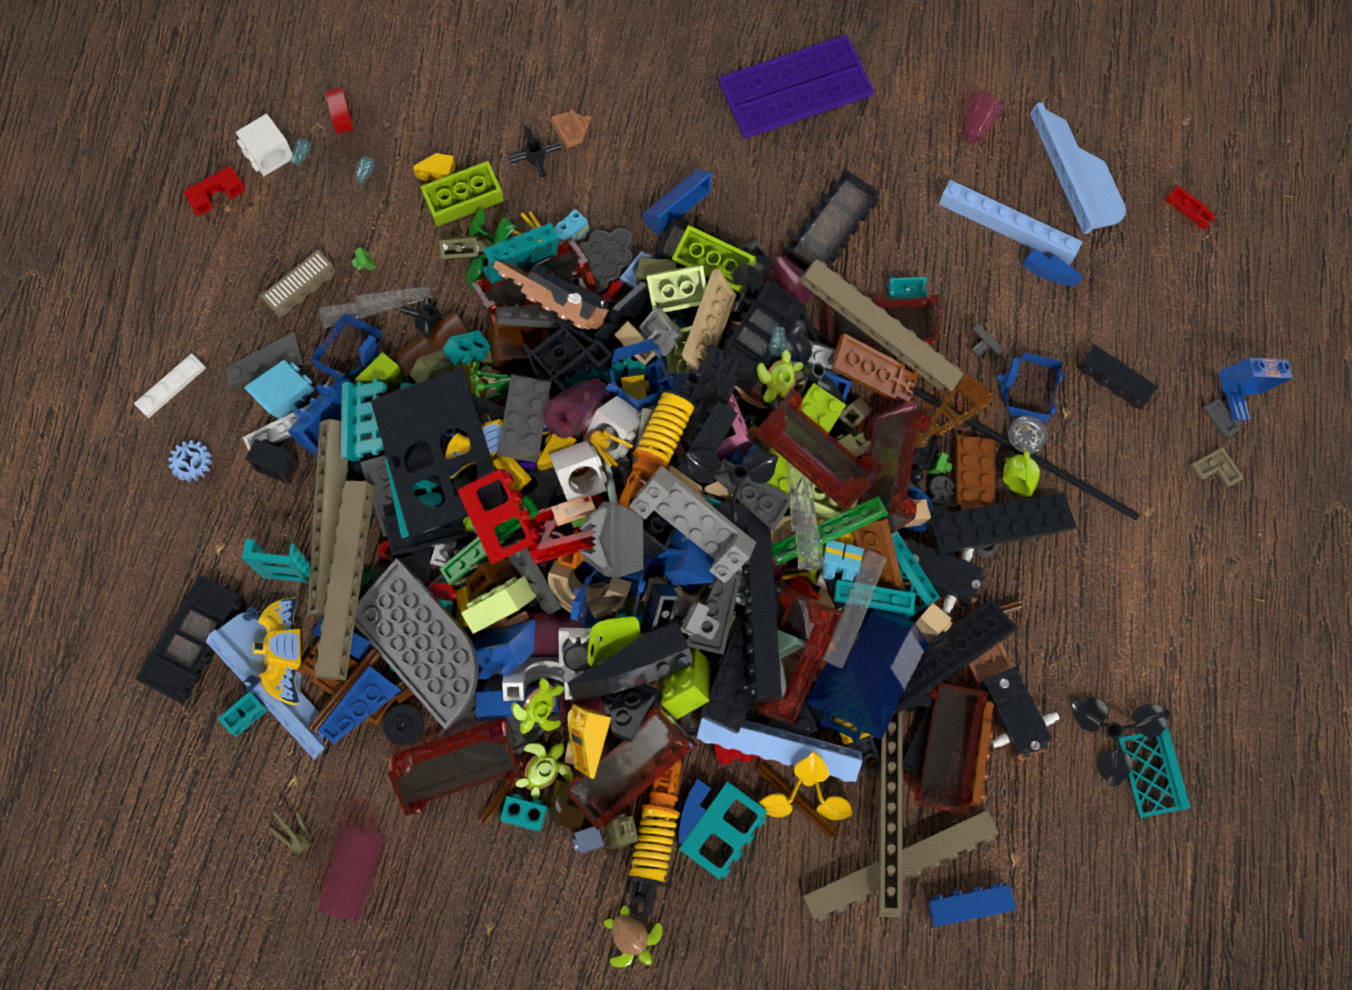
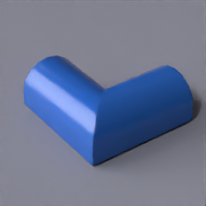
M658 361L646 366L651 395L670 388ZM671 374L669 376H673L675 379L677 374Z

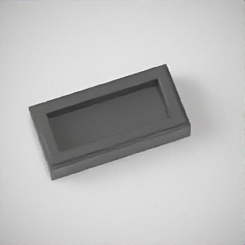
M1220 398L1202 409L1224 439L1242 428L1237 421H1232L1230 411Z

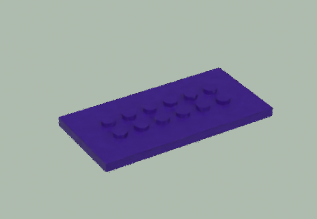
M847 35L718 77V83L744 139L873 96L875 92Z

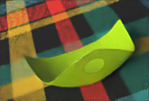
M615 618L593 625L590 630L587 655L588 663L592 669L599 664L600 660L605 657L608 659L617 653L616 650L621 646L626 647L634 641L633 638L641 634L637 618ZM599 636L602 637V641L600 642L598 641ZM594 644V654L591 657V647Z

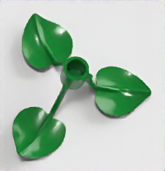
M479 207L470 223L469 234L474 236L479 231L494 240L495 245L504 242L516 226L509 219L502 218L495 231L496 237L490 235L481 228L485 220V212L483 208ZM486 255L473 257L468 266L466 278L468 286L472 290H474V284L482 271V259L487 258Z

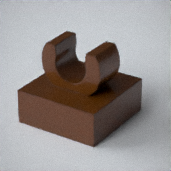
M402 681L396 685V687L402 690L400 694L395 696L400 705L407 704L416 698V695Z

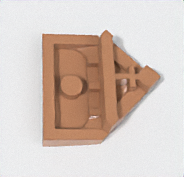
M570 109V112L552 116L551 123L567 149L583 142L592 117L588 115L586 117L575 113L573 109Z
M527 610L512 619L508 615L490 626H511L533 616Z

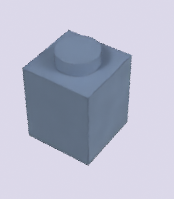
M598 825L574 833L575 838L572 839L575 851L579 850L581 855L605 847Z

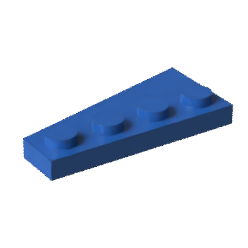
M369 666L318 729V732L335 744L402 690Z

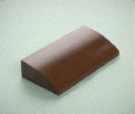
M454 310L431 327L430 338L424 337V333H422L398 350L395 356L405 375L413 382L415 380L409 374L418 358L443 349L450 337L469 333L458 313Z

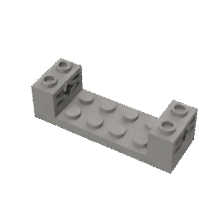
M662 465L638 491L629 506L644 519L653 510L697 544L714 558L709 571L724 583L750 558L756 542Z

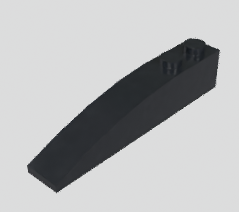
M675 619L637 635L633 638L634 641L626 647L621 646L616 650L617 653L608 659L606 657L603 658L593 669L588 668L569 681L567 685L573 701L637 687L692 665L691 653L677 620Z

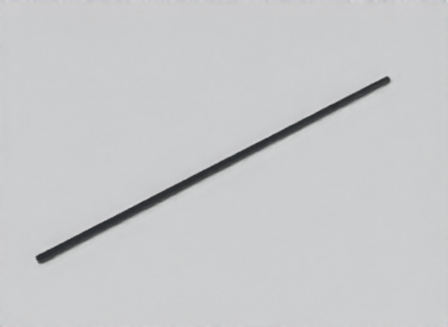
M815 330L821 342L830 347L837 348L838 342ZM917 387L914 389L909 388L919 398L1011 449L1007 438ZM1037 455L1030 456L1037 465L1135 521L1139 518V513Z

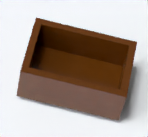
M493 324L487 330L493 367L531 365L523 345L526 344L533 351L550 337L548 328Z

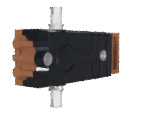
M496 260L493 268L499 270V275L505 278L510 277L514 279L513 282L523 287L521 292L526 294V299L535 303L536 301L542 303V308L558 312V317L574 321L573 325L580 329H598L603 325L609 311L607 299L560 275V273L552 271L549 267L534 264L530 273L511 263Z
M903 539L937 591L940 599L944 601L942 609L944 612L950 613L954 605L966 610L970 604H975L979 597L977 593L981 590L985 577L982 575L983 568L970 563L974 549L963 551L961 559L949 554L938 555L937 551L932 547H926L922 543L918 544L912 539L909 541ZM903 578V584L911 587L912 583L910 580Z
M1000 642L967 666L977 684L975 687L983 703L992 702L994 705L991 720L999 736L990 741L992 747L996 748L1004 745L1010 759L1017 757L1020 761H1023L1037 752L1041 753L1048 749L1047 743L1053 740L1046 726L1059 720L1057 712L1044 715L1043 717L1040 715L1031 695L1027 692L1026 685L1023 684L1021 675L1018 674L1017 667H1013Z

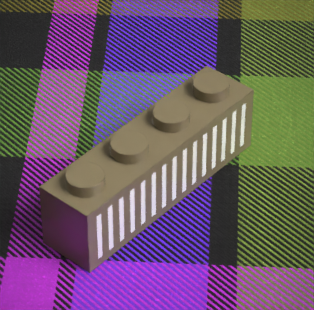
M317 250L263 293L261 298L271 311L280 318L288 314L296 304L303 302L305 297L311 292H315L322 283L330 280L336 271L329 260Z

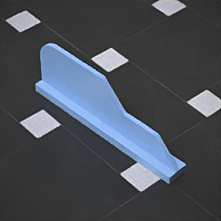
M1043 102L1037 103L1030 112V116L1083 234L1090 233L1096 228L1119 223L1125 216L1126 208L1105 161L1079 148L1067 121L1046 110Z
M250 612L237 615L217 631L211 632L206 640L207 644L242 682L250 675L258 677L259 674L267 669V666L263 664V655L252 654L253 642H263L267 631L263 625L257 623L258 620L246 621L243 619V615H251ZM296 671L295 686L300 700L296 706L274 698L258 683L251 690L253 694L313 759L317 758L324 750V736L319 732L314 733L308 727L319 711L300 692L301 674ZM249 682L244 683L247 687L251 685Z

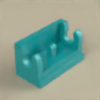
M890 278L887 285L888 304L925 302L927 278Z

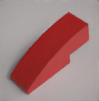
M339 87L325 91L336 134L354 130L343 88Z

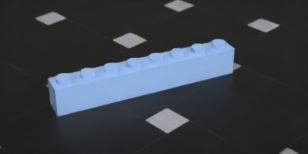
M952 180L949 181L939 202V205L1030 248H1036L1047 256L1052 257L1055 254L1069 266L1082 244V241Z
M702 718L696 738L704 743H715L726 749L740 750L744 754H755L765 760L773 759L780 761L784 765L795 766L799 761L815 751L826 763L829 776L838 777L845 782H856L862 764V751L745 719L739 733L735 734Z

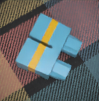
M576 209L554 227L559 237L558 246L566 252L577 242L576 239L579 240L589 231L588 220Z
M833 540L824 544V555L820 564V569H823V578L833 579L836 572L842 574V581L852 582L860 569L864 548L846 544L844 547L845 543Z

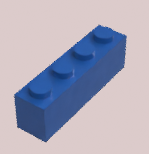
M527 686L524 700L503 701V688H501V691H493V689L489 688L481 689V692L476 693V717L478 720L514 717L511 711L512 704L517 702L522 708L528 695L535 689H533V686ZM558 695L555 696V707L550 715L559 714Z
M1003 882L990 884L991 889L987 890L980 886L970 888L971 893L963 894V890L951 892V897L943 898V894L931 896V901L926 902L931 927L1015 911L1016 907L1010 885L1003 886Z

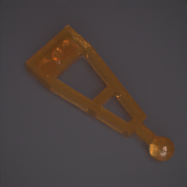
M967 373L942 402L927 424L928 429L924 433H917L914 436L913 442L915 446L919 448L925 447L933 434L939 436L977 415L993 402L995 397ZM957 391L975 406L960 416L948 406V403ZM943 413L951 421L940 427L936 420Z

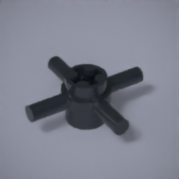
M527 128L524 130L527 139L524 152L509 156L508 158L510 164L527 160L531 165H536L539 177L543 178L546 176V172L542 162L546 154L561 150L562 147L560 142L544 147L539 139H534L531 129Z
M429 297L424 298V305L419 310L403 305L400 308L401 313L416 317L414 326L417 330L423 332L426 338L431 337V327L443 319L439 317V310L431 305V298Z

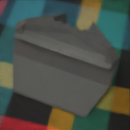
M604 501L580 527L582 532L593 530L594 534L592 536L596 538L592 541L596 544L593 547L595 551L580 550L583 559L604 576L619 578L643 570V517L626 507Z

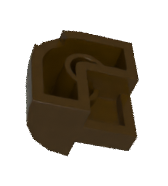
M556 780L548 802L550 817L556 824L576 832L581 831L594 792Z

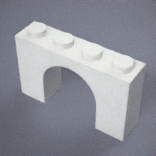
M528 657L521 665H516L512 674L503 676V701L524 700L527 685L542 678L556 679L563 682L565 685V700H570L572 696L567 683L581 674V671L573 674L567 666H559V657Z

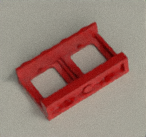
M499 469L457 490L491 564L499 563L525 548L540 543L538 540L539 533L535 527H532L529 521L531 516L528 510L523 508L521 503L522 496L518 490H515L512 484L514 479L506 469ZM496 480H500L509 500L490 511H485L477 491ZM513 517H517L526 534V538L507 548H502L494 528Z

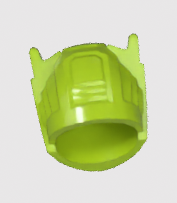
M1025 451L1024 455H1016L1006 459L1003 482L1009 486L1011 491L1021 496L1030 497L1040 478V469L1037 463L1030 458L1029 451Z

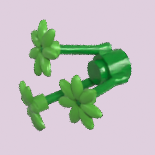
M473 362V368L470 369L472 373L470 380L472 386H475L474 392L476 396L479 397V390L495 387L497 391L501 392L484 397L483 399L489 401L508 395L511 377H508L507 374L499 375L478 370L479 362ZM482 376L499 379L496 380V383H478V377L481 378Z

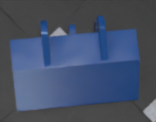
M696 169L643 213L644 223L658 236L668 229L672 218H681L711 193L712 172Z
M337 379L331 386L327 384L321 386L318 384L316 390L321 396L317 400L314 398L310 400L312 406L308 410L304 408L300 410L295 408L293 410L298 420L288 430V433L300 446L316 457L318 456L320 422L328 419L341 421L342 383H352L349 379Z
M676 529L668 546L669 548L658 556V558H667L662 562L665 566L666 576L673 586L712 583L714 574L709 570L714 558Z
M536 620L485 630L473 642L478 660L479 679H489L496 669H500L499 673L503 676L513 673L516 665H521L534 652Z

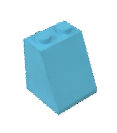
M285 360L245 387L269 414L278 419L293 413V410L298 408L315 390L311 385L313 381L305 374L302 376L299 373L301 369L295 363H288Z

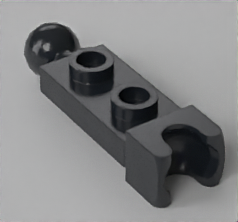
M931 416L925 421L917 443L918 446L910 462V465L915 468L910 470L909 479L914 483L922 481L924 477L922 470H929L946 425L945 422H941L939 427H934Z

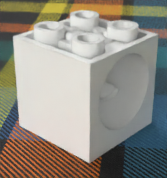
M268 114L236 131L239 138L236 141L241 147L242 153L247 159L249 158L256 172L260 171L263 177L294 159L286 139Z
M616 396L596 410L584 440L590 443L589 439L595 431L600 430L603 433L607 430L610 434L633 445V448H629L609 438L610 445L606 449L615 461L620 457L623 458L630 449L634 450L636 448L641 416L638 419L637 416L640 412L619 396Z
M587 440L549 454L567 501L588 494L592 497L607 491L605 483L608 481L602 470L599 455L596 453L594 446L590 447ZM582 466L590 467L584 475L570 477L575 469Z

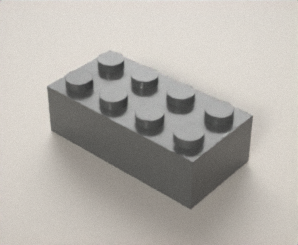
M511 375L497 456L537 462L551 382Z

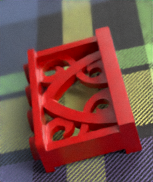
M598 494L591 497L596 510L604 502L602 495ZM551 507L539 510L540 513L530 520L532 527L539 526L544 531L538 532L539 538H542L541 543L529 547L534 564L578 553L582 549H593L596 545L592 542L596 539L592 536L594 534L593 530L581 532L580 527H577L573 534L568 536L555 532L558 526Z

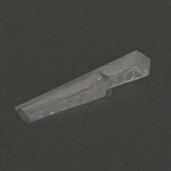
M426 286L356 296L357 303L319 307L320 320L325 329L335 326L344 314L360 319L396 309L402 305L407 306L424 301L425 297L433 298L431 287Z
M787 452L792 531H796L798 568L817 570L824 567L807 456L803 452Z
M870 550L865 553L823 658L824 661L841 669L843 668L872 600L874 589L887 558Z

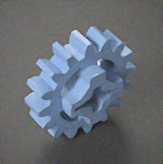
M190 440L188 445L183 441L182 447L176 445L177 451H171L170 453L173 457L168 458L169 462L173 463L169 465V468L173 470L172 473L178 476L181 481L185 479L187 482H190L191 478L198 481L199 475L205 477L203 472L210 471L207 465L212 464V461L209 459L212 455L208 452L207 447L203 446L200 442H197L195 445L193 440Z

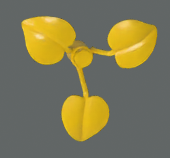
M815 751L795 765L794 773L798 777V781L789 799L783 794H771L757 803L767 811V815L776 818L785 817L792 812V805L789 803H792L801 782H803L806 786L816 785L819 800L822 803L817 806V811L825 819L842 820L853 814L851 805L846 799L839 796H832L826 800L823 799L819 782L828 778L829 770L826 763Z

